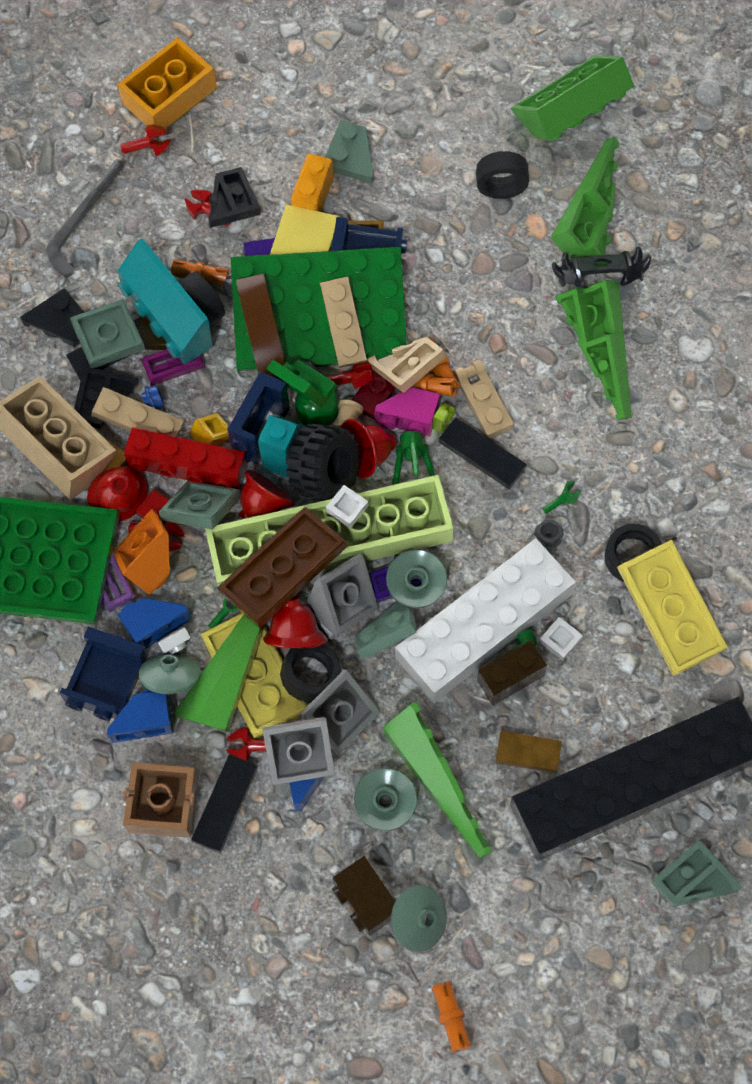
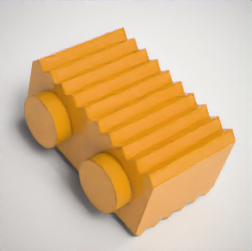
M307 154L290 199L291 206L322 212L324 203H326L325 199L327 194H329L330 185H332L334 180L331 159Z

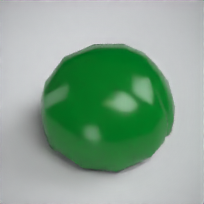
M334 391L321 409L299 394H296L295 409L298 420L304 425L316 423L329 426L338 416L336 392Z

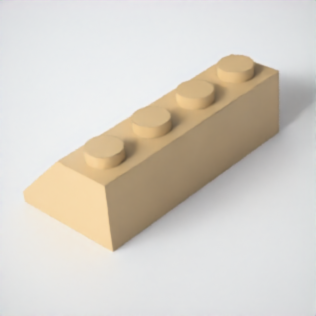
M38 376L0 401V431L69 500L89 488L92 481L105 469L116 454V449L41 376Z

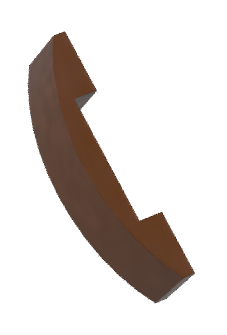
M263 273L236 280L258 374L263 372L274 377L266 368L272 360L284 366L286 361Z

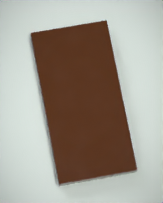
M304 507L224 580L217 589L257 627L261 628L348 547L347 542L309 509Z

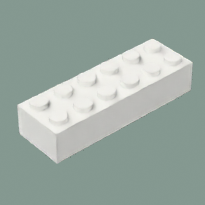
M535 538L416 631L417 633L409 636L395 647V657L430 700L436 703L516 640L519 633L530 629L573 595L576 582Z

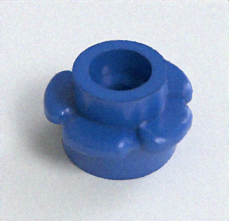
M157 385L152 387L145 386L146 392L141 394L144 404L155 409L164 407L165 404Z

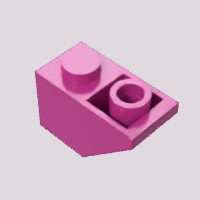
M411 387L406 392H401L376 405L374 410L375 423L385 429L392 430L397 428L407 432L418 431L422 435L431 437L433 416L440 407V394Z

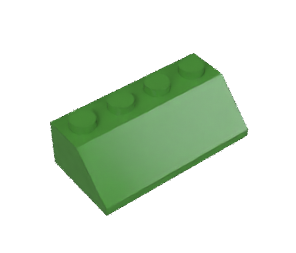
M595 55L517 103L511 109L535 138L550 142L560 138L563 135L562 132L566 129L581 125L584 122V118L588 115L603 111L607 103L625 97L627 95L626 92L634 87V83L623 57Z

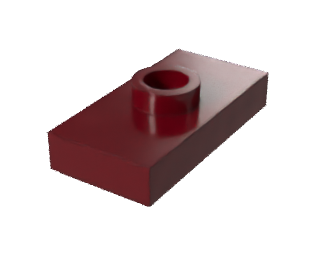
M376 371L372 374L374 379L361 386L352 398V401L359 403L363 407V414L374 420L376 405L390 399L397 389Z

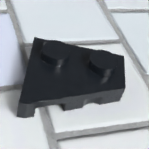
M242 167L216 173L209 214L210 228L260 215V206Z
M63 288L22 315L20 319L24 326L30 327L31 325L42 330L45 335L52 338H60L64 343L76 347L80 342L70 318L85 312L68 291Z
M84 366L74 409L92 427L100 429L105 421L93 417L92 410L103 387L128 397L137 387L138 378Z

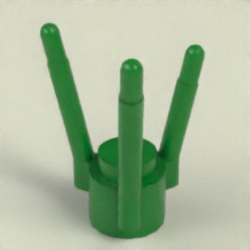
M408 431L401 434L400 445L396 447L397 457L392 485L399 484L403 457L407 461L412 462L413 475L415 477L419 476L418 460L422 456L429 477L435 476L436 474L428 452V445L424 444L422 433Z

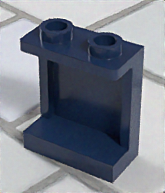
M337 217L331 251L401 247V253L406 254L408 237L403 236V227H398L397 231L359 226L348 224V218Z
M259 372L227 429L232 449L245 452L247 463L259 464L261 460L256 435L269 411L285 418L290 410L286 382Z
M88 626L83 637L86 641L84 650L67 688H61L59 694L67 707L76 711H82L85 708L93 711L95 717L104 721H110L111 718L115 719L129 702L139 679L140 667L146 662L148 653L143 645Z

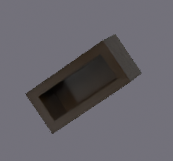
M530 640L480 668L477 674V682L492 706L544 677L547 664Z
M365 856L332 877L335 887L331 890L341 905L347 902L353 911V914L349 917L359 932L365 929L367 934L371 936L391 922V913L395 900Z

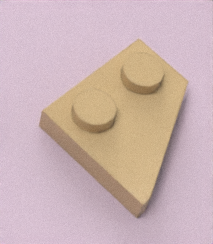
M423 337L409 345H402L392 349L393 354L379 360H377L376 356H372L367 361L371 363L374 371L404 393L446 358L444 349L429 338Z

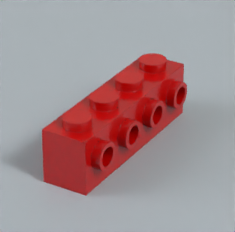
M133 427L124 450L128 467L137 471H147L164 477H174L193 483L238 489L239 492L245 478V471L248 468L245 452Z

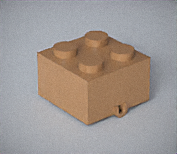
M132 762L128 788L125 787L123 796L124 801H126L123 821L126 830L129 833L191 838L199 780L195 767Z

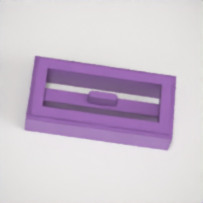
M113 552L110 561L127 594L121 596L108 570L106 580L116 598L110 601L104 589L102 599L109 613L119 606L126 605L125 603L128 601L136 600Z

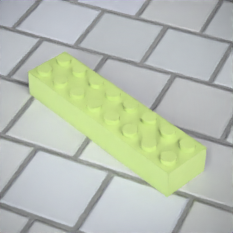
M439 475L357 493L368 501V507L351 528L326 512V506L332 499L216 525L213 530L205 528L217 585L219 586L304 507L309 509L346 540L348 545L321 572L335 569L358 554H363L364 561L367 562L410 550H419L453 542V525Z

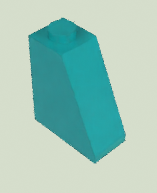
M269 415L258 439L264 470L289 478L286 475V458L289 455V446L292 445V439L295 434L299 435V430L307 425L287 418Z

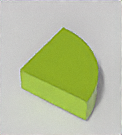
M444 403L433 416L434 430L440 433L446 430L456 413L455 407Z

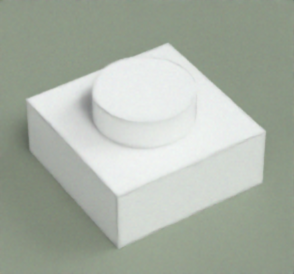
M343 485L326 506V512L351 528L368 507V501Z
M558 617L540 638L539 643L563 661L582 640L583 635L562 618Z
M182 626L157 640L156 643L163 653L169 651L172 655L187 646L185 641L190 639V636L185 627Z

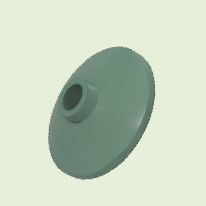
M410 550L398 555L391 562L387 570L386 582L390 594L397 602L410 608H424L435 603L443 595L447 584V574L442 562L433 554L423 550ZM419 579L422 584L415 587L411 584V580Z
M177 653L154 656L144 662L139 670L141 684L148 690L160 694H175L186 691L199 681L201 675L200 666L194 659Z
M382 768L368 773L360 780L354 793V806L357 815L367 826L379 831H392L405 825L413 816L417 805V795L412 782L403 773L394 769ZM387 797L392 803L388 807H382L379 802L382 798Z
M419 885L412 886L399 895L392 909L391 927L396 940L401 946L415 952L426 951L438 943L445 931L447 922L446 907L441 896L435 890Z

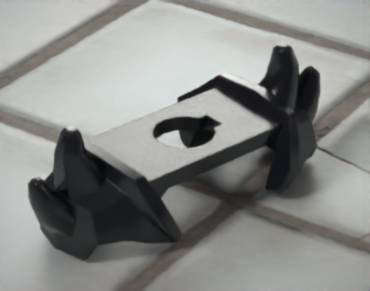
M639 246L636 247L633 256H630L628 251H623L614 255L577 257L573 254L571 259H569L568 253L563 252L561 267L556 262H553L552 270L562 287L566 284H572L576 287L587 289L588 285L584 279L586 275L617 272L624 274L620 285L623 287L636 279L643 281L644 273L651 263V256L648 255L643 260V253ZM597 262H606L609 265L605 267H599L594 264Z

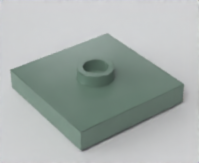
M124 299L70 318L91 368L145 350L144 343Z
M187 481L159 511L160 520L213 530L240 499V493L238 489Z

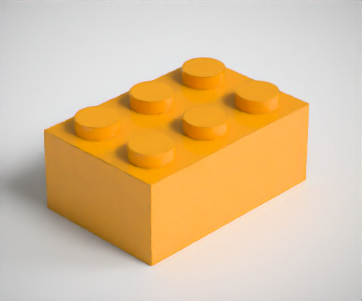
M179 37L175 38L117 84L122 104L146 126L158 125L164 128L169 127L217 88L214 68Z

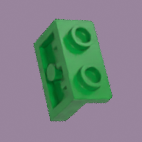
M272 360L266 368L275 378L286 382L289 389L320 409L337 388V384L300 360H297L293 366L287 362L282 366Z

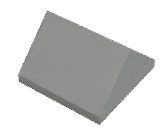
M363 554L354 556L317 579L305 603L333 635L341 634L379 609Z
M344 669L301 712L303 721L326 717L331 751L338 756L380 711L350 673Z
M326 717L262 727L272 785L335 775Z

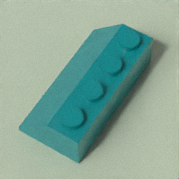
M143 238L138 240L117 270L120 279L118 287L126 298L130 296L135 302L133 305L142 318L146 316L151 323L149 325L153 333L158 338L162 336L167 342L165 345L172 357H179L185 365L213 347L208 318Z

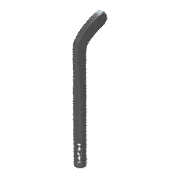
M118 159L114 160L105 174H103L46 247L50 262L65 278L72 276L74 271L72 266L61 256L60 249L124 167V164Z

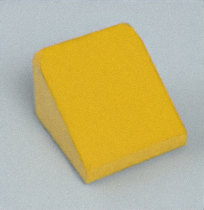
M217 412L196 419L190 430V435L197 442L218 446L229 439L227 430L229 426Z

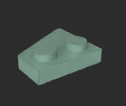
M340 120L325 158L331 159L333 173L372 184L373 170L366 127Z
M396 602L356 634L357 652L361 658L365 659L417 633L414 608Z
M701 840L696 842L651 881L672 907L737 893L742 888Z

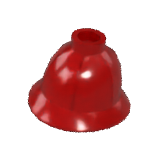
M347 419L341 425V428L349 430L350 434H354L356 443H358L360 448L358 451L360 455V468L357 476L362 479L371 477L375 469L387 460L390 451L395 449L396 442L394 436L387 434L379 426L363 425L353 419Z
M118 466L109 468L101 472L92 481L87 494L88 506L117 509L120 513L118 522L125 521L136 514L135 510L147 497V485L144 478L132 468Z
M251 469L245 471L246 482L240 497L242 510L239 512L242 519L277 512L283 507L295 504L290 496L262 474Z
M294 596L272 617L270 631L263 637L266 644L282 648H312L322 646L328 641L326 635L318 629L312 610L308 605L300 602L299 596Z

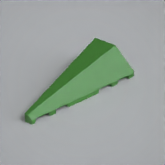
M615 136L605 140L550 237L562 252L568 253L569 258L573 254L577 257L605 255L606 246L611 242V237L607 235L608 223L613 220L616 184L612 182L613 171L617 170L618 165L614 161L615 149L619 147V141ZM597 262L594 265L605 267L608 266V263Z
M604 280L589 286L587 289L574 288L556 295L557 303L563 306L567 314L566 320L568 324L573 326L579 337L577 342L595 377L600 379L605 388L603 393L606 399L611 400L617 412V415H615L617 420L632 418L619 282Z
M243 614L200 675L199 681L189 690L177 707L173 716L229 732L246 675L250 673L264 625L261 628L257 627Z
M415 702L383 727L384 736L481 859L489 855L492 850L481 834L476 819L472 818L464 803L466 799L445 757L436 745L430 728H427L419 714L420 708L417 702Z

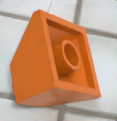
M151 509L112 551L122 574L149 595L155 589L162 587L167 580V576L170 574L168 532L158 514Z

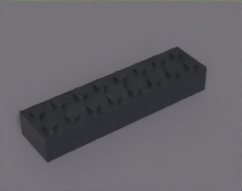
M738 696L512 796L510 806L536 861H541L751 767L752 720Z

